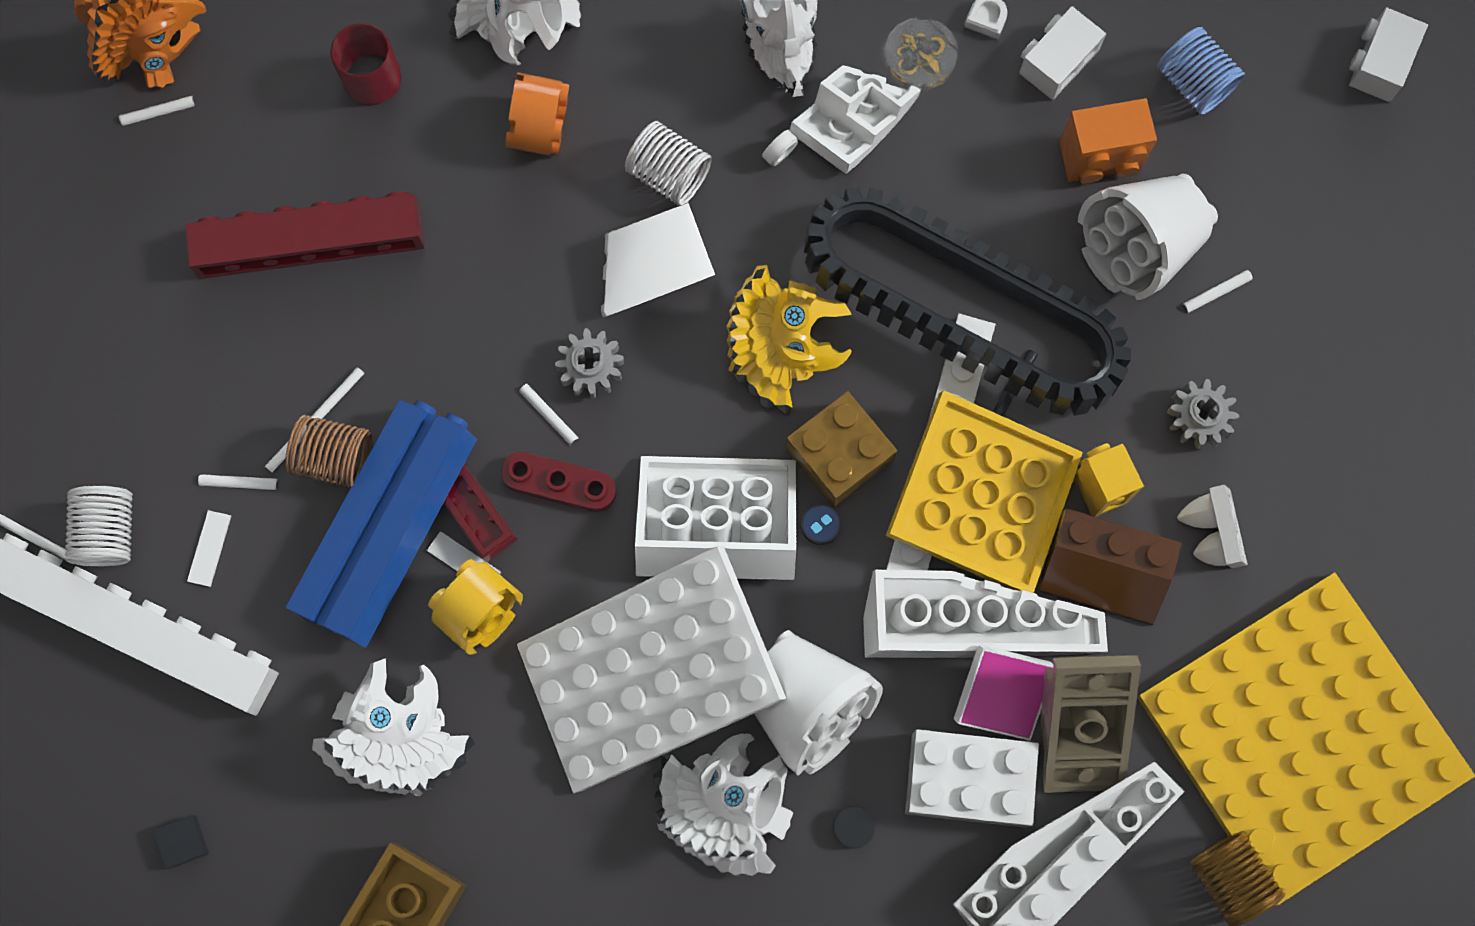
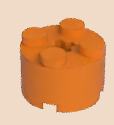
M517 73L508 119L510 130L506 133L505 148L548 156L551 153L558 155L563 120L565 119L569 84H564L560 80Z

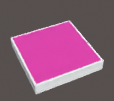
M978 644L954 720L961 725L1030 741L1042 708L1045 668H1053V663Z

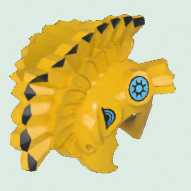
M760 265L756 267L753 275L746 279L742 289L737 292L734 303L729 310L730 320L726 327L729 333L727 343L730 347L728 357L732 362L728 370L735 373L738 383L748 381L750 394L753 396L760 395V404L766 409L776 405L779 410L787 414L793 408L789 390L792 386V379L797 378V381L807 380L815 371H827L837 368L848 359L852 352L850 348L844 352H838L832 348L830 342L818 343L810 335L811 327L819 317H838L852 314L845 302H835L819 297L815 294V287L789 280L788 289L784 288L781 290L778 282L772 278L770 279L767 265Z

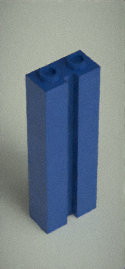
M399 399L355 479L354 485L349 490L286 606L288 610L364 648L367 647L477 441V438L466 429L468 426L466 421L450 413H447L445 418L439 415L435 416L437 410L419 400H416L414 405Z

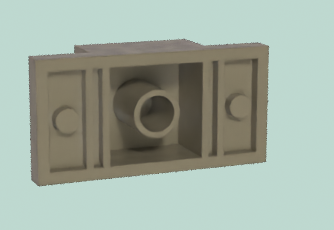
M1138 655L1054 658L1053 668H1045L1040 734L1045 751L1042 774L1044 793L1105 791L1126 779L1141 670Z

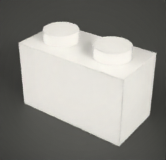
M1071 7L1063 16L1055 15L1044 30L1046 35L1039 42L1036 39L1032 40L1021 54V58L1024 60L1019 74L1052 100L1058 96L1100 50L1106 36L1103 30L1074 7Z
M1387 7L1378 20L1371 18L1362 35V39L1367 41L1364 50L1358 49L1349 67V70L1354 72L1349 86L1391 102L1405 83L1428 24Z

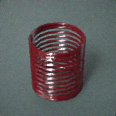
M366 23L352 24L339 31L332 41L330 53L333 65L349 96L357 102L367 105L380 104L392 98L399 89L402 77L390 41L385 33L376 26ZM375 54L385 57L380 67L369 74L355 75L348 73L354 61L362 56Z

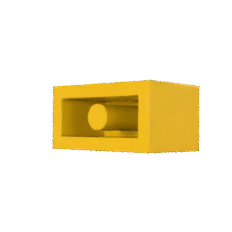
M1109 443L1090 450L1087 453L1088 457L1080 461L1081 467L1077 470L1074 477L1089 512L1094 517L1127 504L1144 487L1123 443L1113 448L1110 447Z

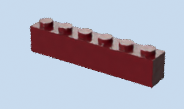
M404 191L391 192L386 197L374 199L358 196L349 199V202L337 204L320 201L313 203L311 207L299 209L283 206L275 208L273 212L262 214L245 211L236 214L232 218L220 219L208 216L198 219L197 222L186 224L189 267L199 279L425 249L419 203L414 193L408 194Z

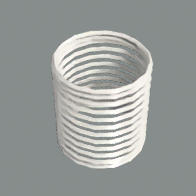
M654 121L640 133L626 157L625 171L630 175H635V178H640L641 182H645L651 188H655L656 192H660L661 195L670 198L671 202H674L677 206H681L687 203L699 189L710 169L712 159L711 155L703 152L702 149H698L692 143L687 142L686 139H682V136H677V133L667 129V126L659 123V121ZM653 137L652 142L646 148L640 160L636 163L640 153L642 152L646 144L650 141V139ZM656 153L655 157L653 158V160H652L651 163L649 164L650 160L652 159V157H653L654 154ZM704 161L703 167H702V169H701L699 175L697 176L696 180L694 181V183L692 184V186L689 188V190L686 192V190L688 189V187L691 185L692 181L694 180V178H695V176H696V174H697V172H698V170H699V168H700V166H701V163Z
M83 486L69 490L67 492V504L69 505L67 510L69 512L66 514L68 517L66 523L69 524L66 526L68 530L66 536L68 538L65 540L68 544L65 546L67 549L65 560L71 564L82 566H116L128 563L131 560V549L129 548L131 543L129 541L132 538L130 536L132 532L130 530L132 526L130 523L132 520L130 517L132 505L130 503L133 500V494L127 489L111 486ZM81 494H109V495H115V496H120V497H119V498L103 497V496H81V497H79V496H75V495H81ZM75 507H76V508H81V509H79V510H73V509H71V508H75ZM114 508L121 509V510H116V511L106 510V509H114ZM72 514H79L83 516H72ZM104 515H120V516H118V517H111V516H104ZM78 520V521H87V522H77V523H75V522H71V521ZM107 521H118L119 523H108ZM71 527H83V528H81V529H73V528H71ZM115 527V528H120V529L111 530V529H101V528ZM73 533H79V534H118V535H116V536H108V535H71V534H73ZM75 539H77V540H88V541L75 542V541H70V540H75ZM104 540H115V541H117V542H102V541H104ZM72 546H84V547H107V546H112V547H118V548H72Z

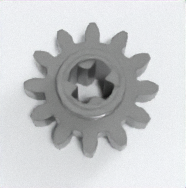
M585 328L582 340H578L575 335L570 334L571 347H558L559 354L565 360L557 361L555 366L557 371L566 372L560 379L563 386H568L574 382L573 391L575 396H579L583 389L587 388L590 397L594 399L597 394L596 388L600 386L605 392H611L609 379L621 381V373L614 367L624 365V358L622 355L616 354L619 349L617 341H611L606 345L605 331L602 330L597 335V338L594 339L591 336L590 330ZM588 358L595 359L592 369L585 368Z
M1206 379L1198 389L1193 381H1189L1185 386V392L1177 390L1172 396V399L1177 404L1170 406L1167 414L1176 416L1177 419L1169 428L1170 430L1181 428L1184 431L1180 438L1181 443L1193 437L1195 438L1196 449H1200L1207 439L1211 446L1217 447L1221 443V436L1228 438L1234 432V429L1229 424L1234 423L1239 418V414L1230 412L1229 408L1237 400L1236 398L1225 400L1222 397L1226 386L1221 385L1213 391L1211 390L1210 380ZM1200 409L1207 412L1205 420L1199 416Z

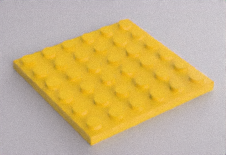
M1335 572L1137 696V699L1227 836H1233V834L1243 831L1248 836L1247 840L1252 841L1250 846L1255 847L1252 853H1259L1257 858L1263 859L1261 864H1266L1265 870L1271 871L1269 876L1275 877L1272 882H1278L1276 888H1282L1285 893L1284 898L1276 905L1292 897L1475 777L1467 762Z

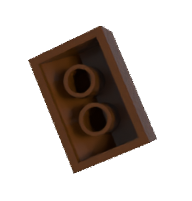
M1066 508L1060 516L1038 591L1153 625L1172 582L1182 543Z

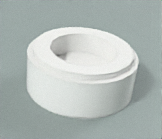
M786 130L773 140L763 152L762 157L771 166H776L792 152L798 143V139L789 130Z

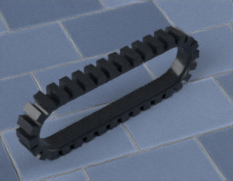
M860 187L846 188L843 198L835 192L825 199L823 206L818 205L812 214L804 241L803 253L807 254L805 264L809 274L818 272L815 282L824 291H827L836 284L838 288L834 299L839 302H845L846 305L853 295L858 297L859 300L855 310L867 317L874 306L879 308L880 312L876 321L888 328L895 318L901 320L902 322L897 333L908 339L918 329L923 332L919 345L930 351L937 340L944 343L945 345L940 356L953 362L958 352L966 355L961 367L973 374L980 363L988 368L982 379L996 385L1001 375L1009 378L1004 390L1016 397L1022 386L1031 390L1025 402L1039 408L1043 399L1047 398L1051 400L1050 413L1064 415L1070 406L1073 416L1087 414L1092 406L1097 410L1106 404L1124 380L1129 370L1126 367L1131 361V348L1124 347L1129 338L1123 326L1110 329L1116 317L1109 310L1105 309L1098 316L1091 312L1097 301L1084 295L1078 305L1071 302L1070 299L1075 292L1071 287L1062 284L1057 294L1052 292L1049 288L1054 278L1041 272L1035 283L1028 279L1033 267L1020 261L1015 271L1007 268L1012 256L999 250L993 260L986 257L991 245L977 239L973 248H969L965 245L969 233L956 228L952 237L944 234L948 222L935 217L932 224L928 226L924 224L927 211L915 205L911 213L907 215L903 213L906 200L894 194L888 204L881 202L883 190L870 187L866 199H863ZM850 222H867L881 227L1080 333L1091 342L1098 353L1100 363L1098 374L1085 381H1067L1053 376L850 267L834 251L831 234L840 226Z

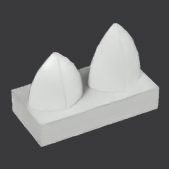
M1226 485L1209 488V494L1198 497L1189 503L1177 516L1179 521L1193 527H1218L1219 531L1203 539L1193 554L1199 560L1215 566L1228 565L1232 569L1247 566L1231 490Z

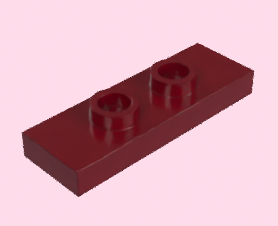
M464 464L444 501V505L480 557L485 562H488L518 540V538Z

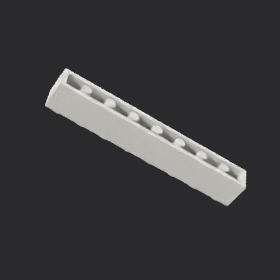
M6 533L3 540L0 539L1 594L255 716L258 715L279 675L278 672L268 667L272 660L252 650H249L247 656L233 651L237 643L214 633L210 640L198 634L202 626L179 616L176 623L164 618L166 609L148 600H144L142 605L139 606L129 601L131 592L112 583L108 585L107 589H104L94 584L97 576L75 566L72 573L60 568L62 559L43 550H40L39 554L35 556L25 551L28 543Z

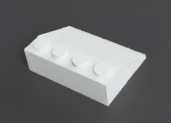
M641 456L635 539L636 576L655 577L716 546H724L737 579L794 580L796 560V460Z

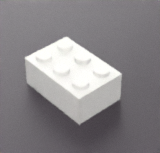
M915 730L911 738L905 814L1024 828L1033 826L1039 743Z

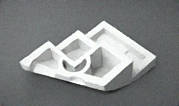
M843 65L821 82L815 104L792 121L789 131L808 147L847 174L891 131L918 98L921 90L915 86H910L908 90L886 84V78L874 74L868 75L858 69Z
M688 203L605 234L604 252L607 259L603 267V280H606L605 301L601 306V314L605 317L715 275Z

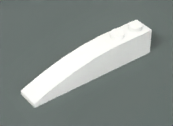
M873 571L863 617L865 657L974 658L978 644L1025 656L1108 652L1105 612L1061 600L1052 601L1038 597L1035 593L1024 590L1016 591L1001 587L1000 584L991 581H979L964 577L965 574L954 571Z

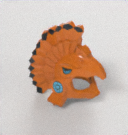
M74 0V13L79 18V21L87 26L89 32L87 39V56L90 59L89 66L97 78L100 77L103 82L109 81L111 85L119 81L121 70L127 68L133 59L140 63L147 87L157 86L164 88L166 84L174 83L175 80L169 63L177 58L201 31L199 24L190 20L206 12L205 5L199 0ZM179 30L180 40L176 46L172 47L169 42L172 36Z

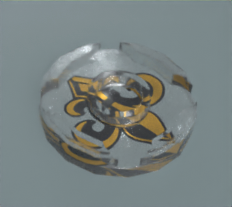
M920 17L910 18L899 23L889 33L884 49L885 66L891 76L903 86H915L920 90L932 89L944 83L953 73L957 61V41L950 29L937 20H920Z

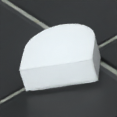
M975 0L964 27L999 39L1007 18L1005 3L1002 0Z

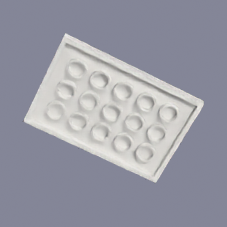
M716 546L517 644L573 793L582 792L786 699L724 546Z

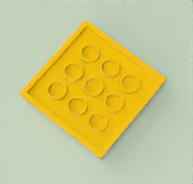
M943 390L936 399L886 536L991 582L998 583L1005 588L1034 593L1083 452Z

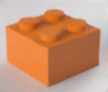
M1147 98L1071 112L1059 140L1068 182L1081 181L1083 184H1089L1099 181L1103 176L1117 174L1118 177L1132 176L1142 169L1157 142Z

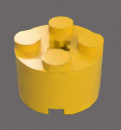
M469 559L460 566L456 573L457 578L448 588H442L432 596L428 607L433 610L432 622L467 654L473 655L477 653L473 647L481 644L484 648L488 647L506 630L516 616L511 611V608L515 601L521 606L523 595L486 562L477 563L473 559Z

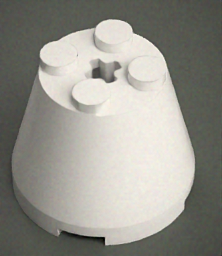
M1187 174L1108 187L1090 196L1080 209L1078 223L1083 225L1084 238L1087 245L1081 250L1092 272L1113 293L1122 291L1128 295L1135 296L1136 300L1145 299L1161 290L1204 245L1211 235L1213 225L1218 220V214L1215 207L1208 203L1193 179Z
M787 630L778 637L774 646L767 652L786 699L754 714L785 764L798 776L803 770L811 775L828 764L851 742L848 737L859 726L861 716L865 719L871 717L880 701L883 687L866 671Z

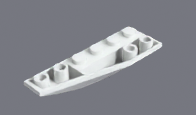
M1153 762L1012 845L953 906L968 926H1054L1184 791Z

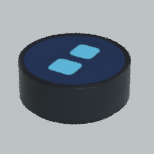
M823 504L810 507L804 513L801 523L804 537L815 545H826L834 541L841 527L838 513L832 507Z

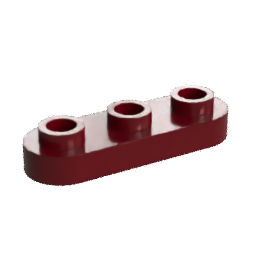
M526 452L511 454L502 465L501 474L505 484L509 489L517 493L591 512H602L608 509L616 498V488L612 478L601 471ZM525 465L528 471L524 476L518 477L514 475V470L517 466ZM560 474L565 477V482L561 486L551 484V480L555 475ZM594 484H599L603 487V491L600 495L593 496L589 494V488Z

